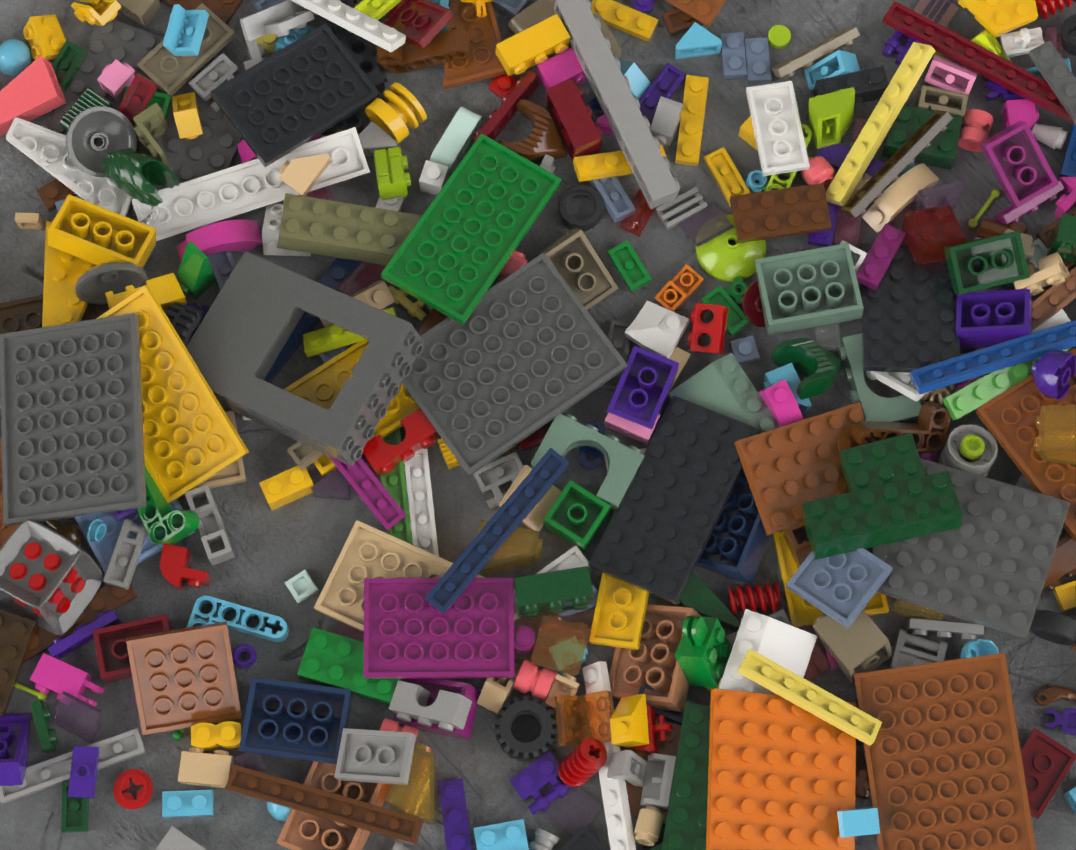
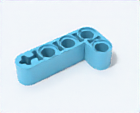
M201 596L196 600L187 628L226 622L224 619L225 614L230 610L236 611L235 619L227 621L229 629L273 642H282L289 635V627L283 618L211 596ZM207 603L212 604L213 609L210 613H201L203 605ZM251 618H259L260 623L257 627H248V621ZM266 620L267 624L273 628H277L279 624L282 628V631H277V633L274 634L271 628L266 627Z

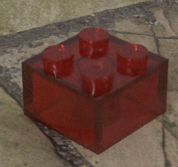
M950 205L905 212L902 231L906 232L905 241L917 265L947 260L944 247L966 241V235Z

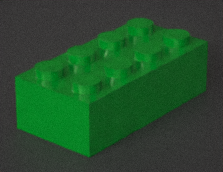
M314 627L312 628L297 673L301 680L326 687L351 690L352 695L390 706L397 682L403 680L364 679V642Z

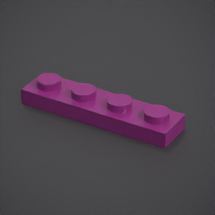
M328 456L386 531L406 517V514L362 458L351 467Z

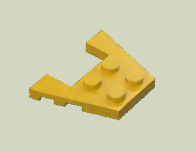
M958 0V3L975 15L974 18L995 38L1031 23L1038 17L1035 0Z

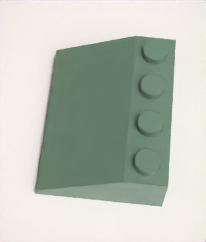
M849 243L755 259L762 310L768 335L862 319L864 307Z
M733 353L712 362L668 393L670 400L674 395L760 429L761 433L780 427Z

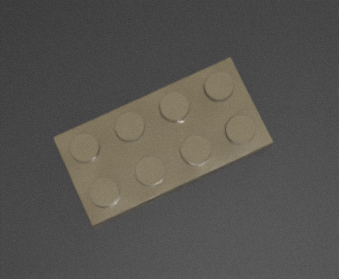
M203 3L195 9L205 10L209 13L198 56H175L163 46V39L137 64V68L151 81L157 83L158 87L165 94L173 96L236 36L235 32Z

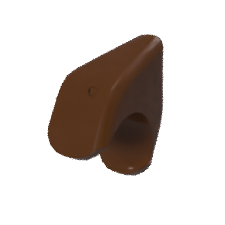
M519 100L517 110L531 121L534 130L524 141L512 143L500 140L498 143L534 164L542 162L545 154L554 157V160L565 158L567 151L550 113L545 108L530 101Z

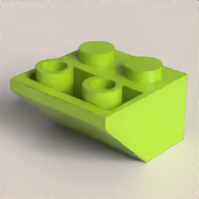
M854 87L809 98L808 126L811 129V137L817 149L839 144L854 121Z

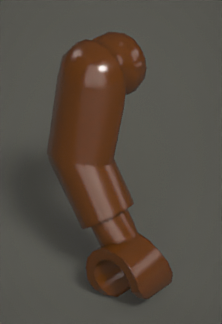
M1053 685L1035 694V702L1039 706L1049 705L1059 699L1076 701V692L1073 689L1059 685Z

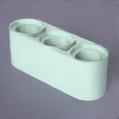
M460 107L434 149L430 161L448 166L449 173H452L474 138L476 131L479 129L483 117L464 107Z

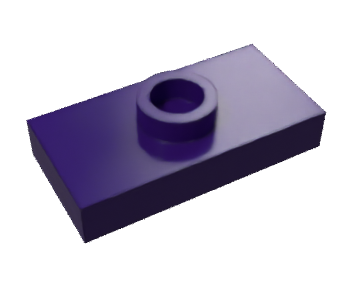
M73 746L68 797L95 799L99 747Z

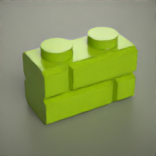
M399 147L388 148V150H374L373 156L380 199L406 197L408 195L407 187L411 186L410 173L404 172L405 169H409L407 155L402 156L401 148Z

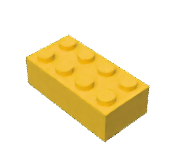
M68 194L48 229V246L96 265L109 261L130 262L143 268L156 245L157 229Z

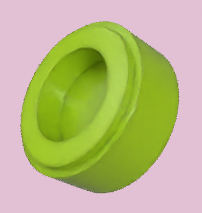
M783 25L773 26L768 32L769 45L775 49H783L788 46L791 39L790 30Z
M973 434L964 436L959 445L960 453L965 458L972 460L980 458L985 449L984 441L979 436Z

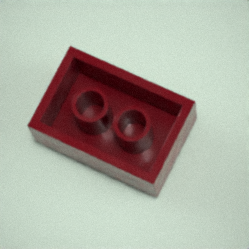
M571 78L546 89V109L554 120L563 144L573 162L574 157L600 154L603 133L598 124L595 125L592 120L593 113L590 106L585 105L582 100L584 95L579 85L575 86Z
M164 614L93 630L101 679L109 683L132 678L126 638L171 631V619Z

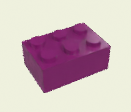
M1018 121L979 143L1010 205L1018 208L1059 184L1027 122Z

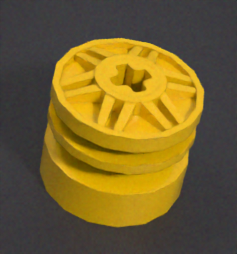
M394 82L389 87L390 90L383 92L385 101L376 98L365 108V113L370 121H373L396 140L398 145L409 135L407 126L416 129L419 126L418 122L423 123L427 119V115L416 97L400 83Z

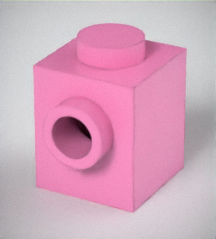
M116 59L112 64H108L103 69L102 74L97 80L101 89L119 102L123 98L125 87H130L135 77V71L129 64H122Z

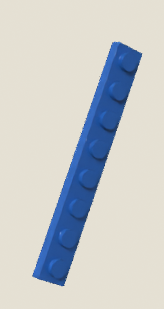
M1076 320L910 371V378L920 395L1042 357L1049 351H1062L1075 347Z

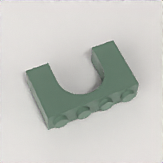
M862 333L843 337L839 344L840 346L837 347L838 355L845 363V380L851 384V401L853 404L861 403L866 421L917 422L922 407L920 400L916 402L905 395L892 398L881 397L873 393L866 385L863 371Z
M564 413V415L559 414L554 418L531 461V468L533 469L550 448L564 458L570 450L576 447H594L605 455L609 464V472L596 497L611 505V509H618L645 455L641 454L642 451L635 446L629 445L627 447L621 444L618 438L609 434L605 436L599 433V430L590 424L583 425L576 422L577 419L568 413Z

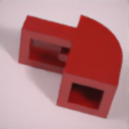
M164 544L160 558V569L172 587L182 591L184 582H187V586L201 588V585H209L210 575L208 572L188 568L191 552L188 548Z

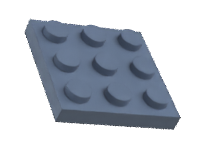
M864 548L815 560L813 552H811L786 585L788 589L849 629L892 572V567Z

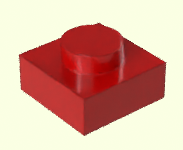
M508 74L500 75L488 85V89L503 100L507 93H511L515 89L518 80L511 75L508 76Z

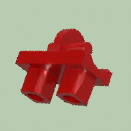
M647 705L649 744L635 746L634 749L636 751H648L650 754H659L657 733H659L660 742L667 741L666 732L673 731L672 724H665V717L663 715L657 716L658 724L656 725L655 709L651 708V705Z

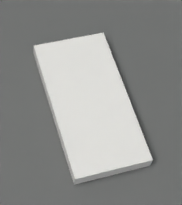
M792 81L746 87V95L763 176L808 170L810 164Z

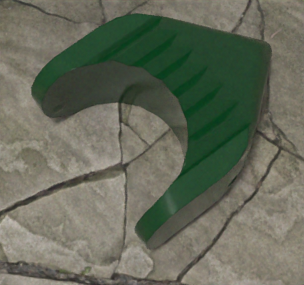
M809 338L785 341L779 344L772 354V360L778 367L792 363L796 370H799L807 377L797 388L796 394L801 400L825 393L833 384L843 364L840 358Z

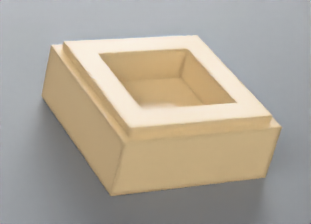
M15 213V222L20 229H43L44 221L39 213Z

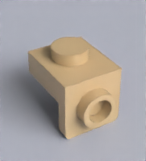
M563 673L562 676L556 674L554 683L545 701L548 707L568 714L579 688L576 678L566 673Z

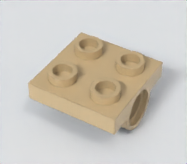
M1056 252L1037 260L1039 271L1033 262L1028 264L1030 278L1014 281L1016 290L1030 289L1031 296L1043 292V287L1051 284L1054 287L1066 282L1065 278L1070 276V273L1064 265L1061 256Z

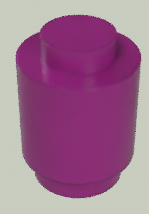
M519 626L514 629V651L518 654L530 653L535 646V634L529 627Z

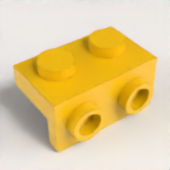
M100 0L98 5H84L76 2L71 4V7L75 10L74 15L81 22H89L91 25L97 24L100 26H104L107 22L112 21L117 16V11L122 7L116 0Z
M55 14L32 16L23 30L24 37L29 42L31 54L35 60L41 56L46 60L56 59L66 42Z

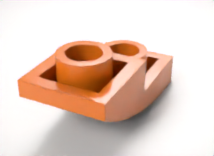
M686 264L654 298L666 309L675 312L705 280Z

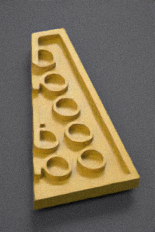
M46 221L42 327L81 321L88 303L77 297L75 284L86 271L96 266V264L48 246V229L52 224L49 221Z

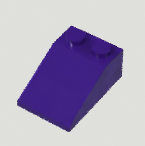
M634 346L627 361L628 367L622 373L607 412L652 430L676 377L679 363Z
M14 713L0 716V786L23 785L27 769L31 713Z

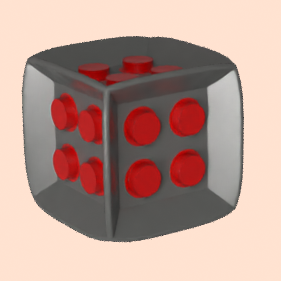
M27 519L22 522L0 548V600L21 616L38 621V626L57 635L65 634L74 625L97 593L103 580L102 571L89 554L81 550V548L66 537L32 520Z

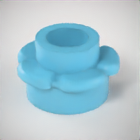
M760 170L750 172L745 181L747 187L751 188V191L755 193L765 190L769 183L767 176H763Z
M98 518L94 519V521H89L84 528L86 539L90 542H100L106 533V525Z

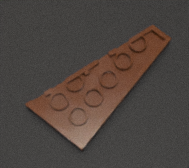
M450 0L449 9L454 16L448 21L447 31L455 29L469 31L470 56L466 59L444 63L443 90L507 74L495 53L496 44L502 42L491 1L485 3L487 15L482 17L481 13V17H478L476 7L472 3Z

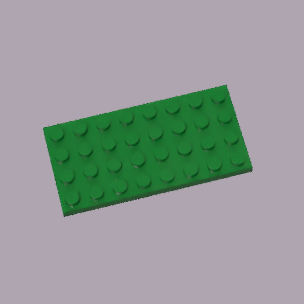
M481 133L381 273V278L464 325L558 189L562 179Z

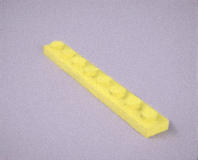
M913 42L825 192L827 202L844 206L848 202L933 56L935 50L931 45Z

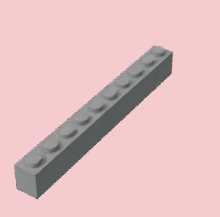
M555 0V14H558L571 37L570 44L650 209L675 200L680 190L679 182L675 176L672 177L669 171L670 164L668 159L662 156L659 150V141L656 136H652L649 130L650 123L647 117L642 116L639 100L636 96L632 95L630 82L627 76H623L620 71L619 59L617 56H613L610 50V41L607 36H603L600 30L601 23L598 17H594L591 11L590 0Z

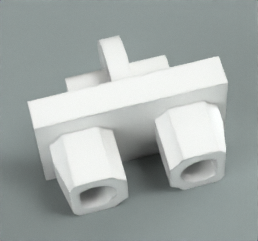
M1041 27L1033 29L1021 28L1020 31L1006 33L999 37L1005 58L1029 54L1030 50L1045 43Z

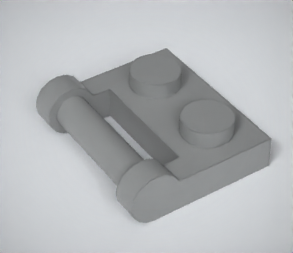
M899 629L889 669L942 662L945 658L948 643L943 641L938 643L908 634L906 630ZM904 643L934 651L936 656L906 648Z

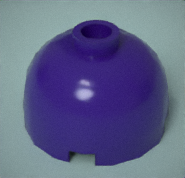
M1053 350L1044 354L1039 360H1036L1032 367V374H1034V382L1037 389L1050 398L1063 399L1071 385L1067 384L1069 378H1074L1076 374V356L1067 351Z

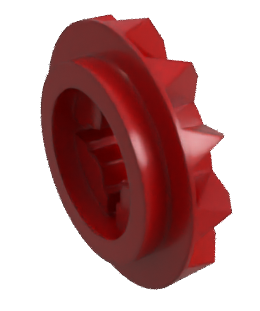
M126 770L114 782V798L118 804L126 809H140L148 804L153 795V782L149 775L142 770ZM131 779L136 786H144L137 791V799H135L132 793H123L131 788Z

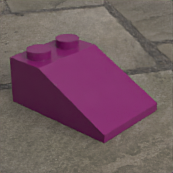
M431 678L403 679V682L419 685L430 692L427 702L428 706L435 702L439 690L461 694L471 700L472 704L463 730L453 728L452 732L439 728V724L434 723L429 727L417 723V719H411V722L403 721L396 718L397 713L395 712L393 716L394 721L399 722L400 726L408 725L439 735L470 739L478 707L477 701L481 694L480 690L464 682Z

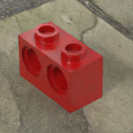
M696 303L695 308H692L691 311L693 330L688 335V346H691L690 351L723 355L728 307ZM707 311H712L714 315L710 323H705L704 314ZM708 334L711 342L708 346L703 347L701 338Z

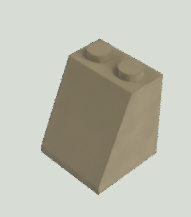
M864 610L861 611L849 629L827 614L819 616L815 620V624L812 625L816 636L852 685H855L854 674L874 671L892 657L888 638Z

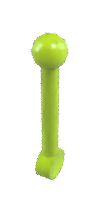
M994 189L991 191L990 198L974 219L969 220V228H976L977 221L993 200L1000 196L999 190Z
M16 683L15 688L35 695L41 701L47 698V694L41 691L38 692Z

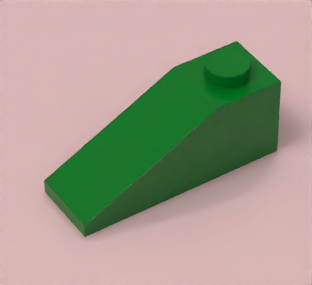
M190 241L187 244L177 278L183 293L186 296L191 294L197 299L217 280L207 256Z

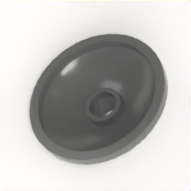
M96 106L80 112L72 120L67 130L66 148L68 155L79 170L90 176L106 177L105 168L100 166V163L107 158V153L127 148L136 151V133L131 122L124 114L110 107ZM97 137L101 140L99 146L94 144V139Z
M109 261L98 264L86 271L76 282L75 291L77 297L84 302L108 304L105 292L112 291L115 295L125 292V287L133 285L134 288L146 285L148 278L145 270L136 264Z

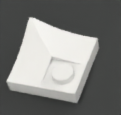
M647 300L624 334L643 349L669 359L688 327L689 319Z

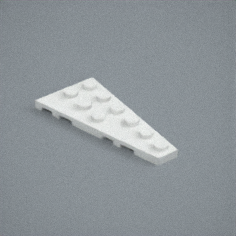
M17 117L14 118L6 134V140L85 201L126 216L132 203L131 199L134 198L130 197L123 189H119L111 178L94 177L79 170L68 155L66 135Z

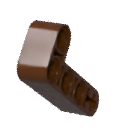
M464 29L438 33L424 49L407 41L393 52H389L377 45V62L389 72L401 74L466 59L470 56V33Z
M928 401L922 405L917 423L859 421L853 425L851 437L860 445H865L912 433L918 452H937L945 445L950 423V413L936 402Z

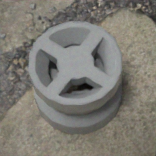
M536 828V837L534 841L530 842L528 847L533 850H552L553 845L557 844L559 838L545 830Z

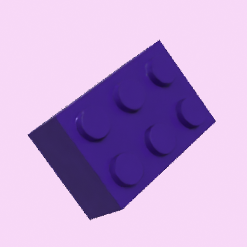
M1030 289L957 294L956 336L959 337L960 348L990 347L1032 334L1033 306Z

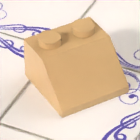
M327 154L295 158L291 162L286 161L279 170V173H281L279 179L302 196H306L333 159Z

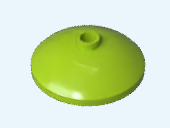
M730 214L718 216L706 223L699 232L696 241V256L701 267L713 278L724 282H734L735 277H742L743 280L750 278L756 273L755 259L765 258L766 255L765 240L737 242L733 215ZM734 240L736 245H730L728 241Z

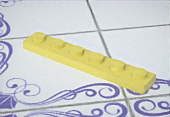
M750 648L747 650L737 670L738 673L865 744L871 746L874 743L882 724L880 720Z

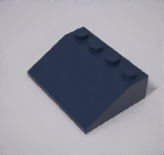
M739 477L696 566L734 580L752 584L772 534H766L747 478Z
M252 677L239 751L337 765L343 728H347L353 698L351 690Z

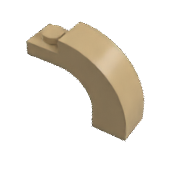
M924 163L919 164L893 182L884 191L882 196L874 201L875 203L862 218L878 234L885 223L889 224L915 199L925 196L940 179Z

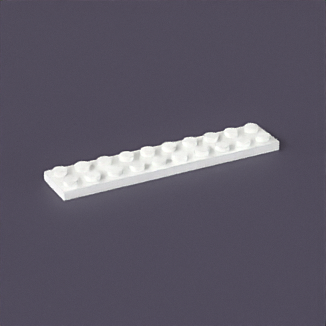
M356 127L307 142L267 167H264L259 159H255L180 183L179 186H174L173 189L168 187L159 190L157 193L163 202L158 206H149L140 203L137 199L131 200L138 221L157 229V242L284 201L285 193L301 195L279 179L281 176L279 170L286 161L291 162L295 158L327 154L333 159L309 192L370 173Z

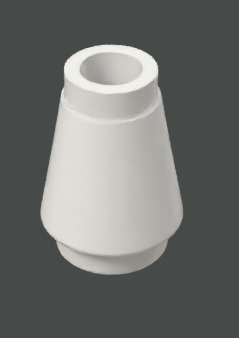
M1036 123L1032 130L1035 139L1054 150L1055 148L1062 149L1068 133L1062 127L1039 125Z

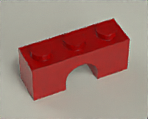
M420 408L400 421L402 428L406 432L405 439L400 444L390 445L379 434L364 446L362 455L376 476L390 473L394 470V465L401 461L406 462L412 459L416 451L422 447L423 449L429 448L436 442L435 439L438 438L437 432Z

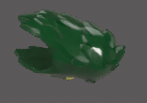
M131 148L107 153V158L100 163V166L105 168L106 177L111 178L119 189H123L130 197L149 206H158L163 202L157 193L158 190L153 185H164L173 189L174 186H179L180 184L174 172L167 165L149 155L139 154Z

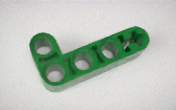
M145 467L146 507L137 508L152 542L155 544L177 543L198 528L199 516L193 510L173 511L170 503L166 502Z

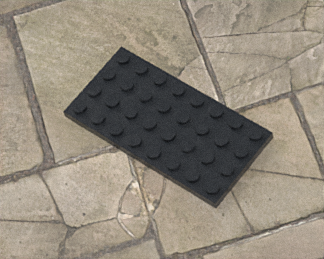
M673 395L644 453V460L619 508L615 510L588 564L589 567L677 605L743 471L734 442L760 434V429Z

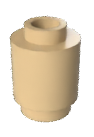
M646 806V809H640L634 830L636 842L646 846H654L655 841L659 839L664 815L660 813L661 810L659 808Z

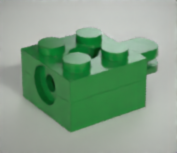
M687 616L683 622V635L675 657L689 685L717 688L720 678L723 677L732 646L718 618Z

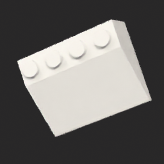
M745 609L719 689L777 695L737 672L747 650L750 648L804 678L817 636L771 617Z

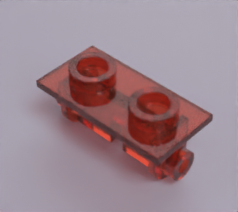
M639 188L632 201L636 209L634 215L623 219L619 225L620 228L638 237L641 236L655 208L650 209Z

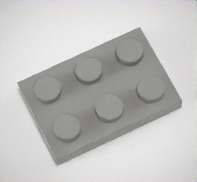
M343 728L334 778L344 781L408 785L416 735L411 732Z

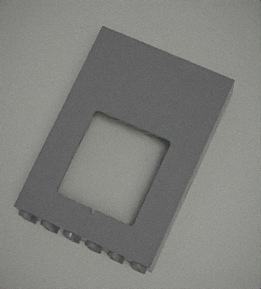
M245 251L186 349L221 406L353 467L355 462L361 458L367 441L373 437L378 422L386 415L387 407L392 398L397 396L403 379L410 374L416 357L422 353L424 341L410 322ZM304 312L369 340L368 345L351 372L354 377H348L330 409L322 408L264 381Z

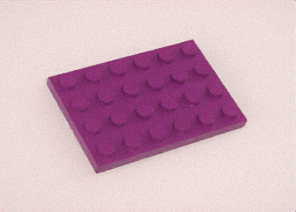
M364 578V679L514 678L513 578H475L445 615L441 614L424 599L441 578Z

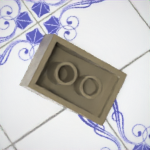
M572 229L537 253V256L542 253L547 256L586 310L618 289L581 229Z

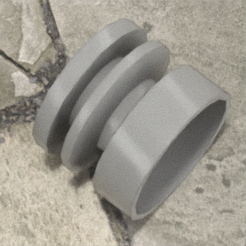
M973 424L961 425L955 428L948 436L945 447L939 456L938 464L987 477L997 457L998 446L996 440L983 427ZM973 434L979 436L984 441L985 449L980 458L974 460L967 459L960 453L959 445L964 436Z

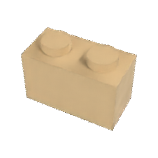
M189 748V752L182 751L178 782L186 785L225 788L235 759L232 756H228V751L214 750V754L204 753V749Z

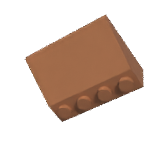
M647 604L639 650L615 648L609 675L612 698L621 700L622 697L638 695L640 687L647 683L655 691L645 688L646 705H651L660 710L683 712L689 683L675 657V653L683 635L684 619L687 616L701 615L693 608Z
M313 762L303 785L382 807L392 785L337 780L334 778L336 764ZM291 809L276 843L290 850H362L370 832Z

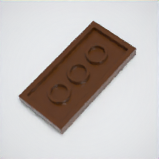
M823 183L730 196L738 243L830 231L832 228Z

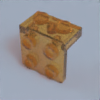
M544 615L531 662L535 665L569 675H578L586 646L589 642L591 629L581 622L574 621L569 623L556 615H550L549 617Z
M604 690L582 696H555L558 746L577 747L584 739L591 737L599 740L601 743L611 741L610 718L613 715V705L610 691Z

